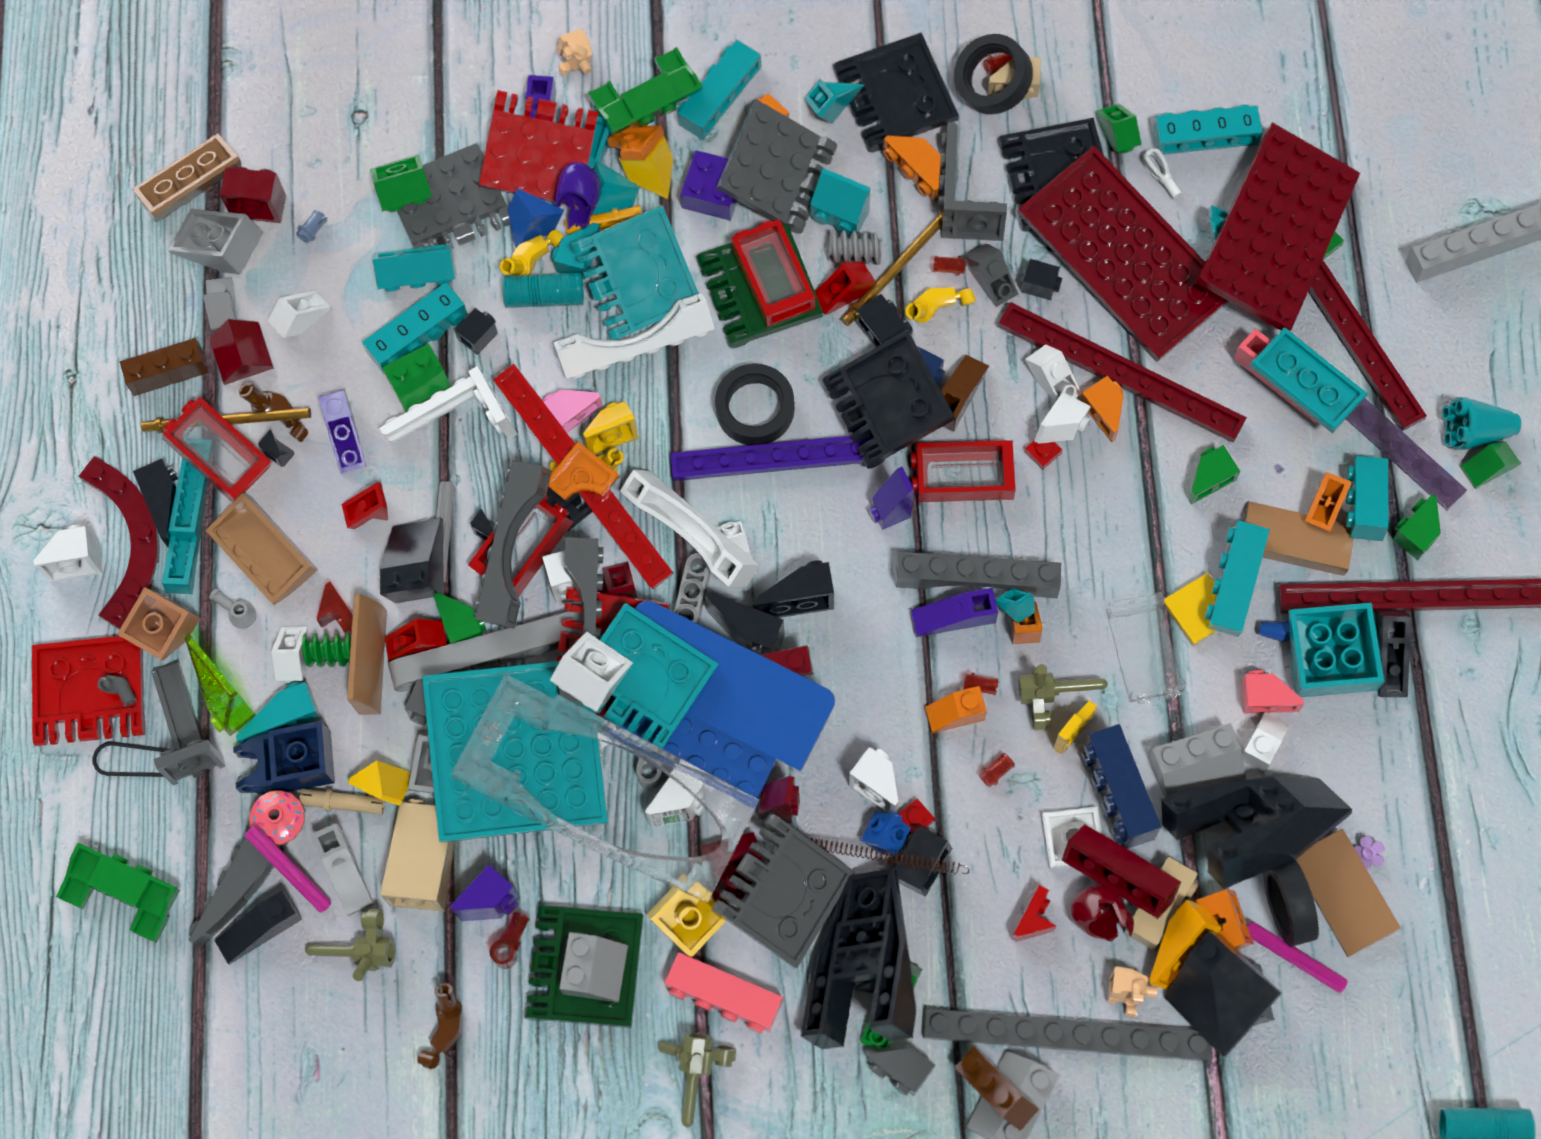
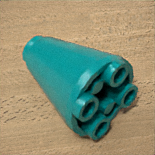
M1456 397L1451 401L1450 405H1445L1442 409V418L1445 421L1444 444L1446 447H1452L1454 450H1466L1507 439L1519 434L1521 430V418L1518 414L1467 397Z

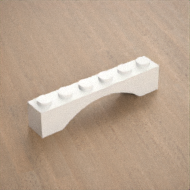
M699 293L677 301L660 322L635 336L620 340H599L577 334L553 343L566 379H577L583 377L586 372L595 369L598 371L610 367V364L619 361L628 362L633 360L635 356L643 353H655L660 347L679 345L684 342V339L693 336H705L715 328L707 301L703 294Z
M633 470L620 492L637 507L656 517L688 541L703 557L710 571L728 587L746 588L760 565L654 473L643 470Z

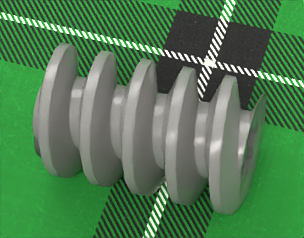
M832 230L830 233L829 259L833 255L835 262L839 263L841 256H844L845 262H850L851 257L854 256L855 262H860L862 257H864L866 264H870L874 257L876 264L880 265L882 238L879 240L877 232H873L871 239H868L866 231H863L860 238L857 237L856 231H852L850 238H848L845 230H842L840 237H837L836 231Z

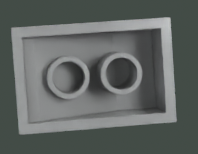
M190 209L168 251L220 272L241 274L263 232L246 214Z

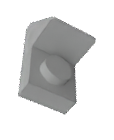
M232 277L206 280L207 294L203 296L210 329L211 331H217L228 319L237 320L234 281Z

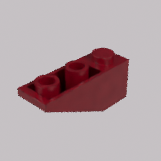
M787 776L764 786L758 810L759 819L767 820L770 814H774L786 823L792 824L793 815L798 816L800 807L799 786H795L794 776Z

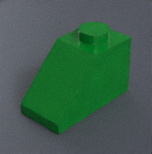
M1120 104L1096 111V116L1108 144L1115 151L1127 153L1134 150V147L1142 145L1137 117Z
M1224 445L1217 449L1211 447L1200 455L1188 500L1191 505L1237 481L1240 469Z
M440 593L434 594L450 644L482 636V631L487 630L484 622L475 620L476 614L472 607Z

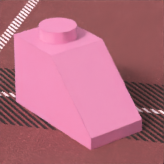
M560 389L555 394L551 393L543 399V402L567 433L603 407L601 396L598 392Z

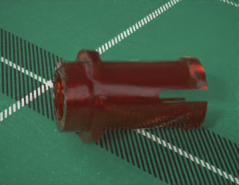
M1006 53L995 57L992 55L987 56V59L983 62L986 73L988 75L995 74L1013 59L1012 56Z
M958 255V258L934 257L933 272L956 273L957 276L965 274L966 258H961V255Z
M971 672V674H965L963 690L980 686L981 693L996 696L999 679L976 676L974 672Z
M1002 753L989 767L981 769L982 772L979 774V777L988 787L996 786L998 780L1011 768H1014L1015 764L1006 753Z

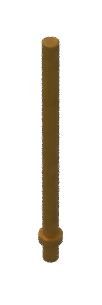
M943 212L931 222L857 303L853 302L850 305V310L841 319L845 325H851L856 319V310L877 297L942 227Z
M298 408L221 416L233 425L311 418V409ZM159 417L155 421L141 422L142 432L156 431L157 433H164L165 431L162 429L171 419L164 420L163 417ZM196 421L190 428L207 426L201 421Z

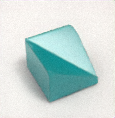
M1012 588L995 599L996 604L1016 622H1021L1035 613L1034 595Z

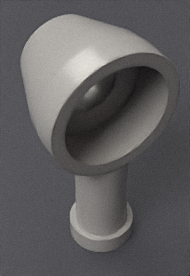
M218 588L211 592L209 599L229 611V620L233 626L245 629L255 622L256 611L250 603L246 601L233 602L222 594ZM239 608H244V612L242 614H236V611Z

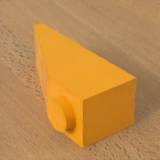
M1186 900L1177 908L1176 913L1169 920L1149 979L1151 985L1169 990L1195 946L1209 930L1219 933L1222 929L1204 905Z

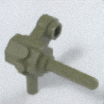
M1040 664L1032 674L1019 675L1020 703L1031 704L1034 731L1045 730L1046 727H1051L1050 711L1044 709V703L1054 702L1055 695H1059V692L1102 690L1107 688L1108 682L1105 679L1058 681V679H1053L1052 673H1047L1045 665Z
M369 909L367 912H363L361 916V926L363 929H366L365 937H358L351 946L310 944L306 946L305 952L309 956L351 957L355 965H357L352 975L353 979L362 981L367 971H375L380 967L391 968L395 961L396 947L394 939L383 937V911L381 909Z
M683 1033L681 1046L665 1041L659 1044V1052L675 1056L676 1060H680L679 1069L684 1071L685 1076H687L682 1124L685 1127H691L694 1122L698 1079L702 1077V1074H711L712 1061H715L717 1066L731 1067L732 1062L736 1059V1048L725 1045L714 1046L712 1045L713 1038L702 1033Z

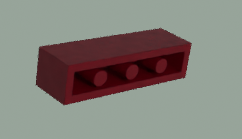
M1086 824L1068 840L1061 860L1157 919L1173 904L1181 885V881Z

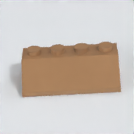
M216 134L132 190L148 214L157 222L169 216L171 212L180 206L189 203L203 191L209 190L214 184L223 179L225 167L235 168L236 166H241V161L219 134Z

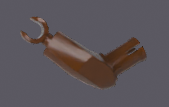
M250 382L244 383L239 389L240 397L251 404L253 412L294 409L286 397L272 392H260ZM300 419L281 420L280 422L286 428L294 427L289 434L299 442H302L308 435V430L299 423Z
M449 983L440 984L442 993L438 986L434 990L438 1001L436 1016L439 1025L430 1042L434 1048L432 1052L421 1051L417 1059L419 1064L429 1069H434L439 1065V1054L442 1052L446 1055L461 1035L462 1005L455 999L453 987Z

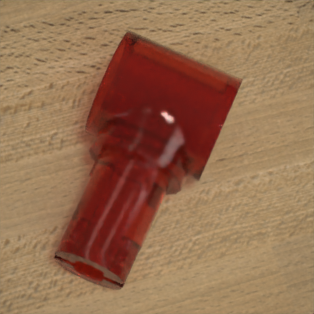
M513 912L505 933L501 934L499 939L491 945L490 957L499 968L509 969L516 964L518 959L517 951L521 945L519 941L527 923L530 921L528 917L520 916V913ZM509 948L511 950L509 958L503 961L498 960L497 953L499 950Z

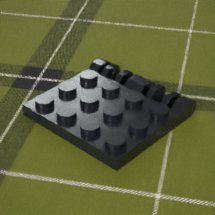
M922 32L840 60L833 65L839 83H853L859 78L860 83L857 84H865L849 103L854 117L858 118L856 120L858 126L870 125L876 120L879 123L862 132L869 152L873 153L882 150L884 138L887 136L913 137L947 125L948 122L959 120V114Z
M1094 118L1007 134L999 138L1005 160L1024 156L1023 160L1013 161L1006 166L1007 172L1011 173L1008 177L1012 192L1016 194L1014 197L1015 203L1019 205L1026 203L1093 146L1104 155ZM1022 218L1020 219L1023 231H1034Z
M908 329L822 379L832 400L846 395L849 390L852 394L838 402L835 407L839 413H842L840 417L847 431L853 433L851 434L853 442H860L873 434L874 438L861 445L858 449L868 469L880 465L886 458L956 419Z

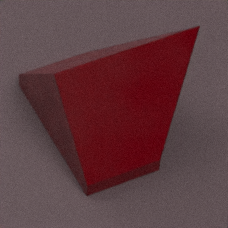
M629 562L602 568V590H597V592L637 598Z

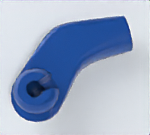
M1289 620L1279 623L1262 621L1258 635L1281 642L1290 640Z

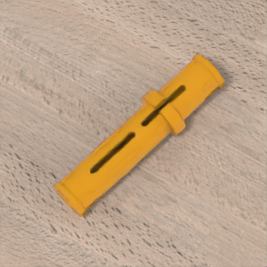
M638 205L620 210L616 207L612 208L610 212L591 215L589 225L598 223L600 224V229L609 228L641 214V206ZM565 220L568 235L583 228V226L580 227V224L578 227L574 224L571 229H568V220Z

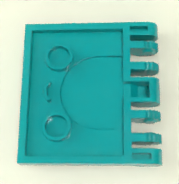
M663 205L571 243L575 254L595 247V250L577 257L579 263L588 262L598 256L602 264L587 269L583 273L585 279L605 271L606 276L588 283L594 300L597 301L612 294L615 295L614 299L597 306L599 312L607 311L616 305L620 307L622 313L610 316L603 321L606 327L623 320L626 322L608 330L611 340L619 339L662 320L677 301L699 294Z
M625 603L600 641L633 662V664L611 696L616 699L604 717L621 728L632 711H636L637 714L626 732L632 735L638 729L643 717L647 718L652 724L642 735L641 741L647 744L659 726L662 729L650 747L661 753L719 664ZM609 699L603 704V706L597 711V713H600L603 710V708L608 703Z

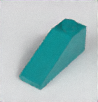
M294 682L287 685L285 690L279 691L236 735L238 743L242 744L256 735L267 734L271 730L303 725L320 719L311 689L306 682Z

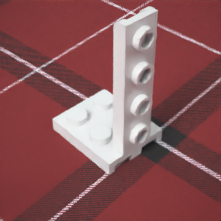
M478 366L468 371L470 377L457 380L454 386L445 391L436 392L431 396V399L422 404L413 405L408 409V412L399 417L390 418L385 422V425L379 428L389 442L395 443L472 398L477 397L485 408L489 421L499 434L504 432L508 439L518 435L492 386L483 373H481Z

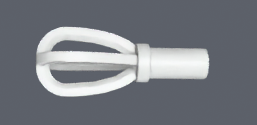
M1156 148L1146 151L1143 156V165L1148 172L1160 180L1161 184H1164L1173 199L1180 196L1182 192L1172 179L1167 161L1162 152ZM1149 155H1152L1157 160L1164 175L1155 167L1148 157Z

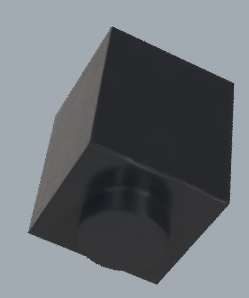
M1030 259L1021 292L1051 301L1053 293H1059L1063 280L1062 277H1058L1060 267Z
M475 308L455 329L458 341L478 355L498 334L495 325L496 320L488 312L484 311L482 313Z

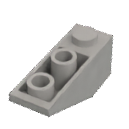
M335 823L311 834L320 859L347 916L374 905L343 830L339 825Z

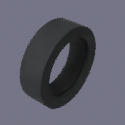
M988 34L972 41L961 52L954 68V84L957 92L972 108L984 114H999L1015 107L1028 93L1033 79V66L1028 54L1014 39L1003 34ZM994 53H1006L1012 56L1015 68L1012 80L1008 86L994 95L986 96L976 93L973 88L972 77L979 62Z
M746 364L733 369L722 379L716 391L715 408L718 423L731 439L741 444H768L777 440L788 430L794 417V393L791 384L781 372L764 364ZM757 383L770 387L777 393L781 401L780 410L776 417L764 425H745L736 420L730 412L729 403L731 397L739 388L748 384Z
M1293 860L1264 872L1263 881L1267 901L1276 927L1284 942L1289 947L1317 940L1319 936L1317 911L1309 884L1298 862Z

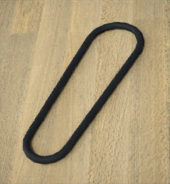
M105 742L95 750L92 757L95 770L102 775L164 777L161 773L106 772L98 767L96 758L101 749L106 746L158 752L170 749L120 742Z

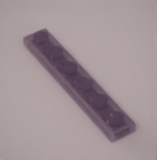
M1366 398L1347 417L1346 420L1425 492L1430 496L1432 494L1435 495L1437 502L1446 511L1466 493L1467 489Z

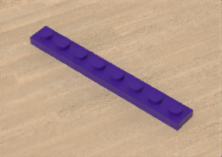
M871 434L860 442H853L851 436L675 452L671 453L673 481L860 464L864 462L862 460L863 456H860L858 449L861 445L873 439L874 436Z

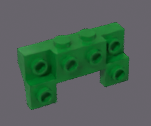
M677 47L660 57H655L654 62L661 72L660 75L622 93L621 96L618 95L611 81L593 91H588L589 99L595 110L598 111V115L604 120L612 136L631 126L641 125L644 127L655 120V116L661 113L665 116L674 112L680 101L702 90L703 86L696 73L689 67Z
M77 843L70 856L65 878L56 897L83 910L93 890H96L138 910L129 930L157 943L169 920L167 915L180 890L151 876L153 871L138 864L135 869L127 865V859L113 853L112 857H109Z

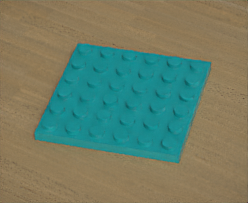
M560 661L422 676L439 843L608 824L595 711L590 707L559 706L560 688L550 679Z

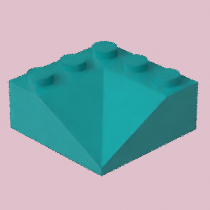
M1372 603L1292 609L1288 611L1292 676L1296 694L1300 697L1370 692L1380 689L1385 681Z

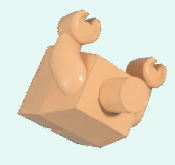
M581 28L560 36L556 51L559 56L563 55L566 59V62L559 65L558 70L560 74L565 76L570 70L576 71L580 69L583 74L590 73L592 71L590 66L592 51L589 39Z
M1115 966L1109 977L1107 1004L1116 1005L1117 1002H1123L1126 1004L1124 1015L1135 1018L1137 1007L1134 1005H1142L1145 997L1156 998L1158 987L1149 986L1148 977L1133 969Z

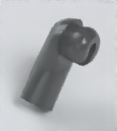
M107 675L98 680V688L101 691L119 695L124 706H129L136 702L133 691L125 678Z

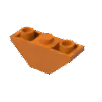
M885 137L883 153L887 160L891 163L895 162L900 167L903 176L908 180L911 179L924 197L928 196L933 202L938 200L941 155L924 138Z

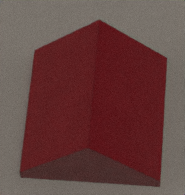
M228 319L209 338L224 385L274 369L259 322Z

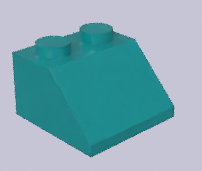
M823 168L810 204V217L820 224H829L836 227L840 232L845 230L846 234H852V231H856L858 235L870 212V187Z

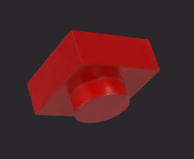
M1033 441L1025 448L1024 452L1044 470L1062 454V449L1055 442L1038 444Z
M918 798L899 813L903 817L902 822L911 828L909 834L915 833L918 826L926 829L935 822L933 815Z

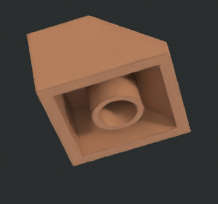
M144 587L117 635L155 657L164 660L188 640L200 617Z

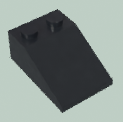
M436 518L393 526L380 568V595L395 604L431 598L436 593L444 595L443 519Z
M820 560L808 562L805 566H801L752 600V607L779 618L834 610V589L829 562L823 563Z
M707 591L705 597L708 613L737 644L759 655L779 651L785 637L784 619Z

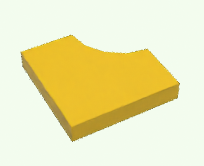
M1209 573L1204 574L1162 601L1192 646L1216 632L1207 628L1209 620L1204 619L1208 604H1214L1216 596L1211 593L1214 580Z
M1089 700L1077 714L1072 716L1058 734L1054 750L1064 754L1095 715L1097 705Z

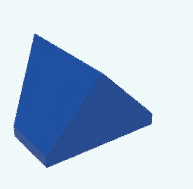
M517 188L508 207L515 248L519 244L537 236L545 237L555 230L564 209Z

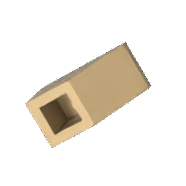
M1029 57L1033 66V79L1030 89L1024 97L1025 99L1038 97L1041 58ZM1013 59L989 78L988 95L997 94L1008 86L1014 74Z

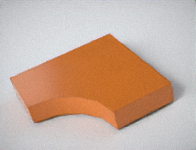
M660 125L631 126L614 136L610 135L607 141L609 147L621 150L622 160H645L664 135V130Z
M577 442L551 474L549 487L564 500H568L572 495L582 491L596 492L604 497L620 475L580 442Z

